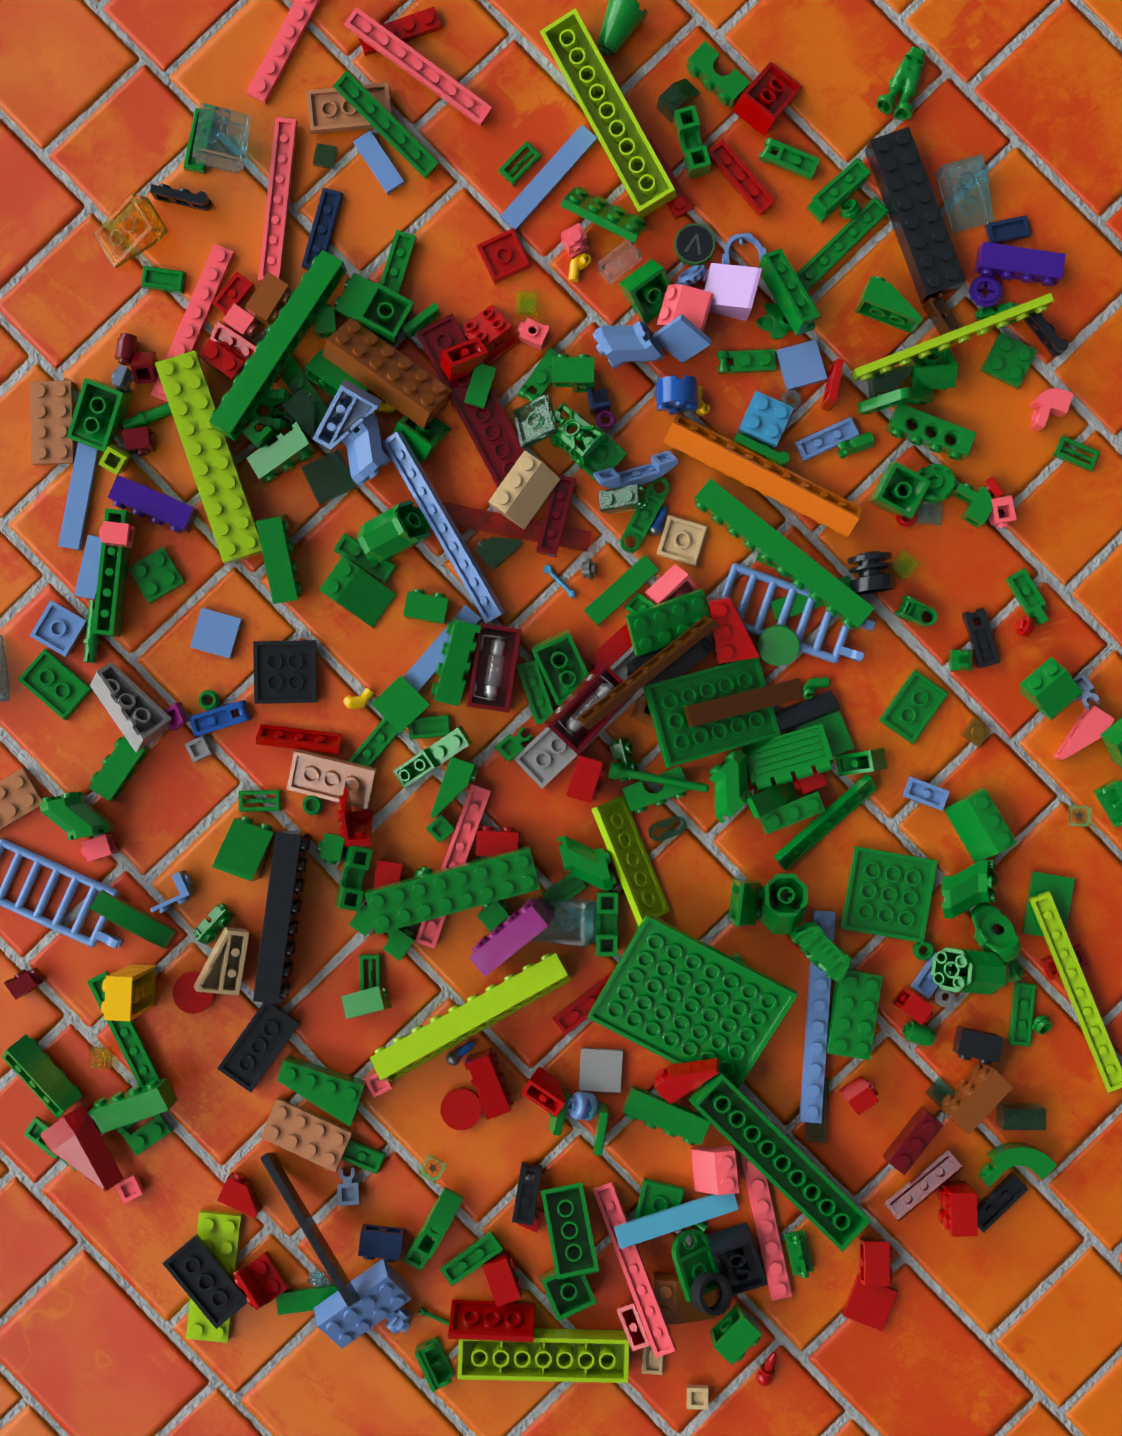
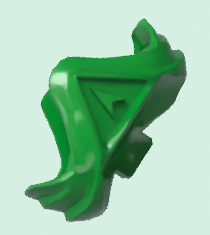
M989 903L977 904L972 909L971 915L976 928L974 939L978 945L985 951L991 948L999 954L1005 963L1015 960L1020 954L1021 942L1011 921L994 905ZM999 924L1004 933L1001 935L994 934L992 926Z

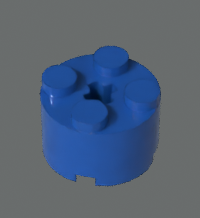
M677 375L658 379L656 382L657 411H668V414L675 415L680 414L681 410L685 409L687 411L698 410L697 378L684 375V379H677Z

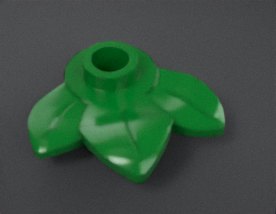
M765 303L764 307L767 315L757 319L756 324L760 329L770 331V338H784L787 332L793 331L778 305Z

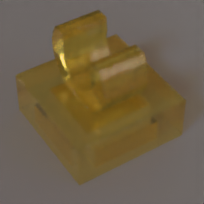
M112 1047L89 1048V1069L112 1068Z

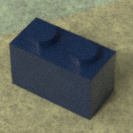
M363 1224L360 1233L358 1256H363L367 1260L383 1258L387 1262L400 1260L405 1228Z

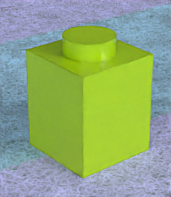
M112 444L107 447L98 464L118 475L123 472L132 455Z

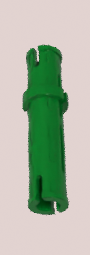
M165 403L145 412L139 411L137 415L125 420L123 419L121 422L124 424V429L148 427L150 423L172 415L169 404Z
M89 600L86 639H83L85 644L83 662L97 664V650L101 641H99V635L92 633L95 601Z

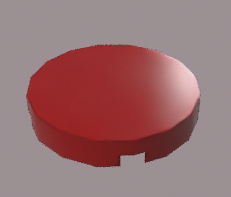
M198 971L183 974L177 979L173 987L172 996L174 1002L180 1010L186 1013L196 1014L206 1010L215 998V993L197 992L193 986L201 973Z
M462 1087L452 1089L444 1096L441 1102L440 1113L443 1121L449 1127L455 1130H466L472 1128L478 1122L482 1114V1107L478 1095L473 1090Z

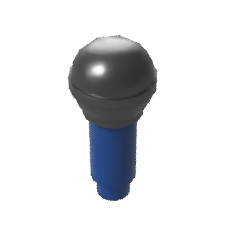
M472 1041L467 1042L457 1051L449 1052L446 1056L447 1063L451 1066L458 1065L461 1057L475 1046Z

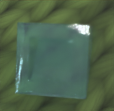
M920 502L916 510V523L941 525L943 504Z

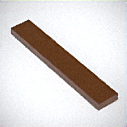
M799 678L686 706L684 710L690 728L804 698Z

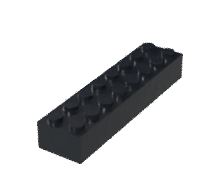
M909 126L870 140L865 153L885 207L889 210V218L921 303L928 301L932 297L935 298L941 292L944 295L960 289L966 282Z
M280 830L275 833L253 1001L279 1004L286 996L290 995L291 983H288L289 975H292L294 969V962H291L292 954H295L297 942L294 941V935L299 930V921L296 920L297 913H300L302 908V900H299L300 892H303L305 887V879H302V876L308 864L305 853L306 850H309L311 841L306 832Z

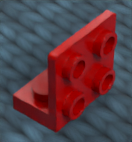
M493 305L484 309L460 328L468 340L476 337L481 339L489 352L488 356L483 360L487 366L520 343L513 326Z
M345 787L343 795L339 797L341 809L337 811L338 822H342V825H340V837L344 838L345 846L371 845L374 821L373 811L352 812L349 788Z
M264 1252L249 1265L233 1273L237 1286L244 1290L247 1295V1302L256 1310L267 1305L290 1288L268 1252Z

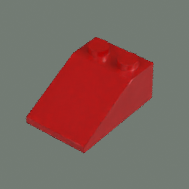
M770 61L741 94L732 111L765 136L803 86Z

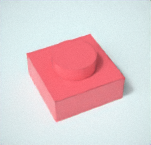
M377 1072L364 1078L373 1098L393 1088L391 1082L381 1081Z
M136 1173L115 1185L124 1204L145 1192Z

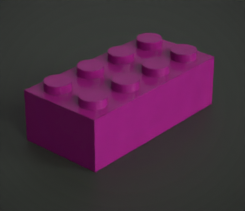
M541 896L536 900L532 897L523 905L519 912L517 910L513 912L503 924L500 923L488 936L485 935L472 948L473 953L469 956V959L486 977L547 928L556 914Z

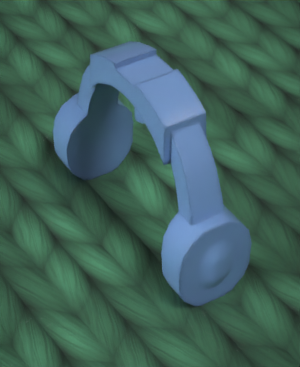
M750 233L735 234L729 238L726 244L725 252L722 254V264L730 265L729 248L737 241H739L740 245H743V241L754 244L758 251L760 262L762 256L767 254L766 249Z

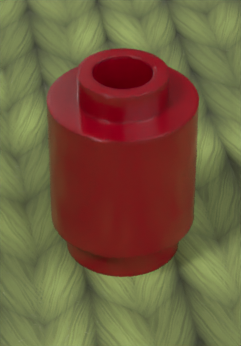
M121 333L120 337L117 338L114 358L118 360L119 364L131 365L134 353L138 351L139 342H137V336Z

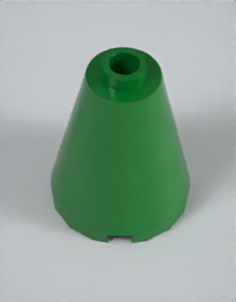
M608 0L597 42L600 53L607 57L610 54L615 55L646 18L647 10L644 8L642 12L637 1Z

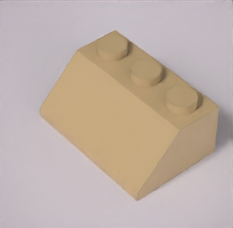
M524 450L488 502L493 509L525 530L556 487L560 478L544 463Z

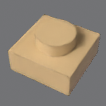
M687 1384V1409L708 1410V1385Z

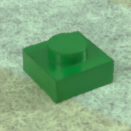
M442 814L426 828L439 843L455 830Z

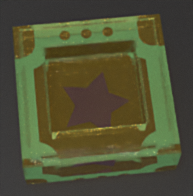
M1069 805V826H1092V806Z
M429 1153L418 1173L436 1184L447 1164Z

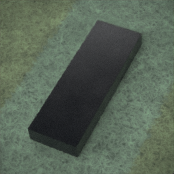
M832 690L812 699H807L775 712L778 726L783 733L839 711L840 706Z
M1011 1172L977 1205L978 1228L983 1233L1028 1190L1014 1173Z

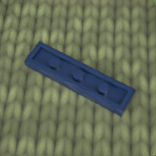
M327 188L322 189L301 265L303 269L309 270L314 257L319 255L322 250L328 253L344 197L342 192Z

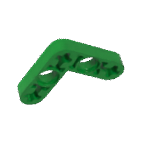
M906 387L862 401L857 404L859 415H867L898 404L924 405L935 400L933 390Z

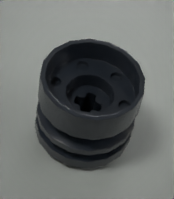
M871 551L848 558V565L858 566L850 568L849 573L859 574L858 578L850 581L851 590L857 595L895 589L894 574L884 573L885 569L893 567L892 562L883 563V561L892 558L891 552Z

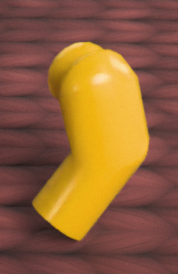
M582 253L571 260L569 281H579V272L591 263V256L589 254Z

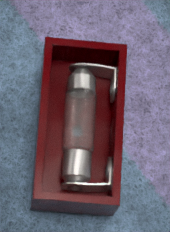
M480 623L481 629L480 633H478L467 706L510 713L522 629Z
M600 662L547 718L544 724L578 755L631 697L590 730L579 724L577 721L579 716L623 682L610 667Z

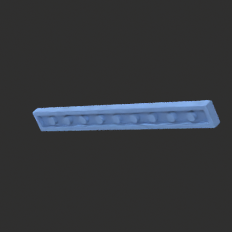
M401 430L395 432L382 441L484 621L488 623L504 614L505 611Z
M813 910V921L824 930L826 937L833 943L836 912ZM811 961L809 966L799 1121L821 1123L831 980L827 977L826 972L820 971L819 967H816Z

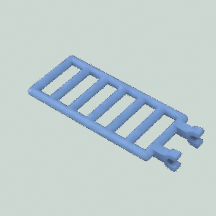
M738 563L732 564L720 597L730 596L738 573L750 576L737 610L742 621L757 579L769 583L754 626L743 622L748 633L760 636L764 631L762 627L778 586L789 591L776 625L786 624L796 593L808 597L796 630L800 645L799 651L831 663H837L840 655L856 662L862 661L865 653L844 647L850 630L842 625L833 653L820 650L832 619V615L825 611L813 647L801 643L815 602L809 598V593L804 589L801 591L791 582ZM865 619L860 628L871 631L876 622Z
M3 838L0 839V858L5 848L16 853L0 887V906L89 947H95L98 940L114 949L121 946L124 939L103 931L108 919L101 915L91 937L79 933L97 892H101L103 889L118 898V890ZM23 857L34 861V864L16 903L5 899V896ZM43 865L53 871L33 912L23 906ZM60 874L71 878V881L54 919L51 920L42 916ZM80 882L89 886L90 889L72 929L62 925L61 922Z

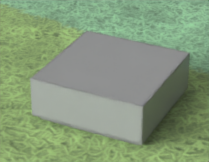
M205 735L185 744L193 763L214 754Z

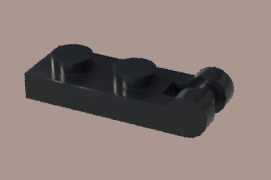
M151 184L150 193L155 200L203 211H209L212 208L211 200L203 191L194 194L184 188L176 190L171 189L166 184H159V186Z
M1036 312L1029 314L1028 318L1024 319L1052 356L1057 357L1067 350L1069 346L1068 341L1058 337L1055 333V328L1052 324L1047 323L1042 313L1036 314Z
M982 607L976 609L975 612L970 613L967 611L962 613V619L967 629L978 669L1000 663L985 609ZM978 619L980 625L974 626L973 620Z
M522 1161L512 1222L533 1226L542 1165L536 1164V1166L528 1165V1162ZM526 1173L534 1174V1180H526Z

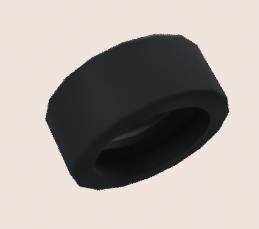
M704 1272L694 1279L690 1297L697 1311L706 1315L719 1316L730 1307L733 1291L730 1282L722 1274ZM713 1280L718 1284L719 1298L713 1307H708L703 1297L706 1284Z

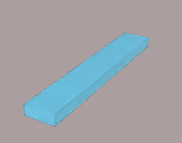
M710 1194L614 1226L619 1248L623 1249L739 1209L734 1194Z

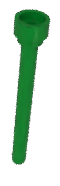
M611 762L609 779L617 780V778L627 777L700 792L709 791L707 784L624 769L623 766H620V763Z

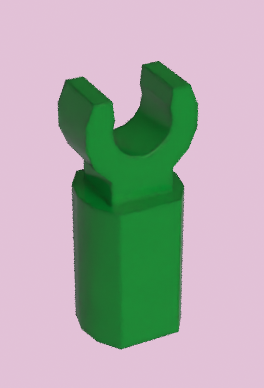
M866 432L851 438L848 442L842 441L837 444L840 449L837 453L840 458H845L853 452L858 453L874 447V438L870 432Z

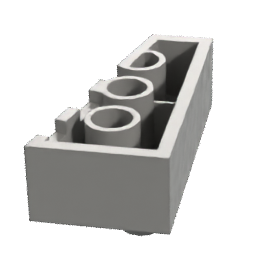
M110 662L96 672L90 687L136 753L165 732L172 718L119 668Z

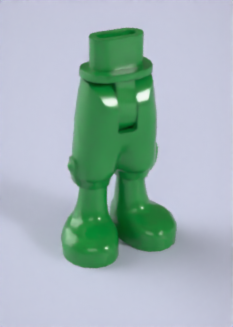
M912 46L909 53L905 54L893 78L889 80V93L882 94L877 98L876 106L883 114L889 115L892 112L895 99L901 91V98L893 112V117L898 120H907L912 117L914 109L909 104V100L918 92L917 86L925 64L924 57L926 52Z

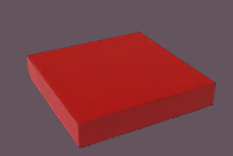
M514 228L476 245L494 284L531 267Z
M837 358L828 370L821 406L822 410L829 411L837 400L844 364L843 359Z
M857 1274L842 1314L844 1317L883 1332L898 1292L890 1287L864 1286L859 1283V1275Z

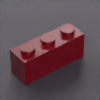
M920 1107L883 1154V1157L905 1176L943 1127V1124Z

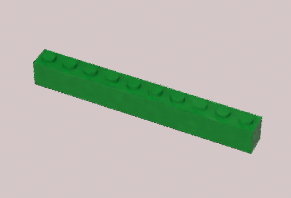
M323 250L314 257L312 266L308 272L302 275L297 289L291 292L289 301L279 310L277 319L268 327L264 339L258 342L252 357L246 360L244 369L240 375L235 377L233 386L229 392L223 395L219 407L211 413L209 423L214 430L234 441L237 440L242 432L241 430L245 428L347 272L342 260Z
M711 478L694 497L695 507L700 512H707L712 516L711 520L715 524L726 527L728 534L733 538H740L748 550L751 552L755 550L760 554V559L768 565L770 563L777 568V573L784 578L786 576L789 577L797 589L801 591L804 589L808 592L809 598L817 604L819 602L826 607L825 610L834 617L837 615L842 619L841 623L850 630L853 628L856 631L874 610L873 606Z

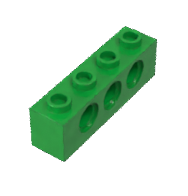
M898 404L894 407L886 431L890 432V435L893 437L907 438L914 445H925L929 447L930 451L946 453L949 458L957 461L963 460L968 456L976 436L974 431L904 404ZM907 422H912L915 425V430L908 429ZM926 429L934 432V438L927 436ZM947 436L953 439V445L946 443L945 438Z

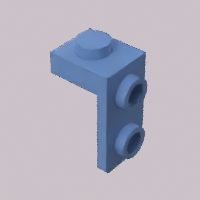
M185 870L172 875L180 895L150 908L151 912L158 910L160 914L171 909L170 904L176 901L179 905L190 900L189 895L194 894L191 886L193 881L190 875L185 873Z

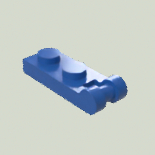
M246 700L190 716L189 720L194 736L198 737L252 720L246 710ZM238 709L240 716L234 718L232 711Z

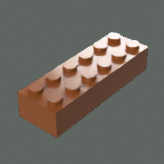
M352 317L326 341L323 357L423 429L446 406L452 392L449 387Z

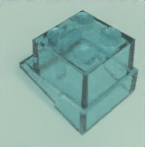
M201 102L192 157L196 158V163L238 174L239 169L243 170L252 116Z

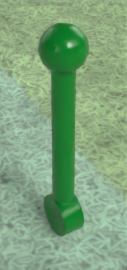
M420 1307L419 1314L431 1317L449 1326L448 1320Z

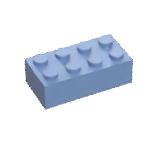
M381 1259L351 1281L361 1299L359 1302L348 1307L339 1291H337L314 1307L317 1327L342 1349L411 1300L406 1280L384 1259Z

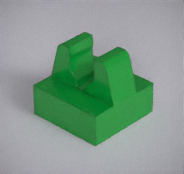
M949 650V671H972V650Z

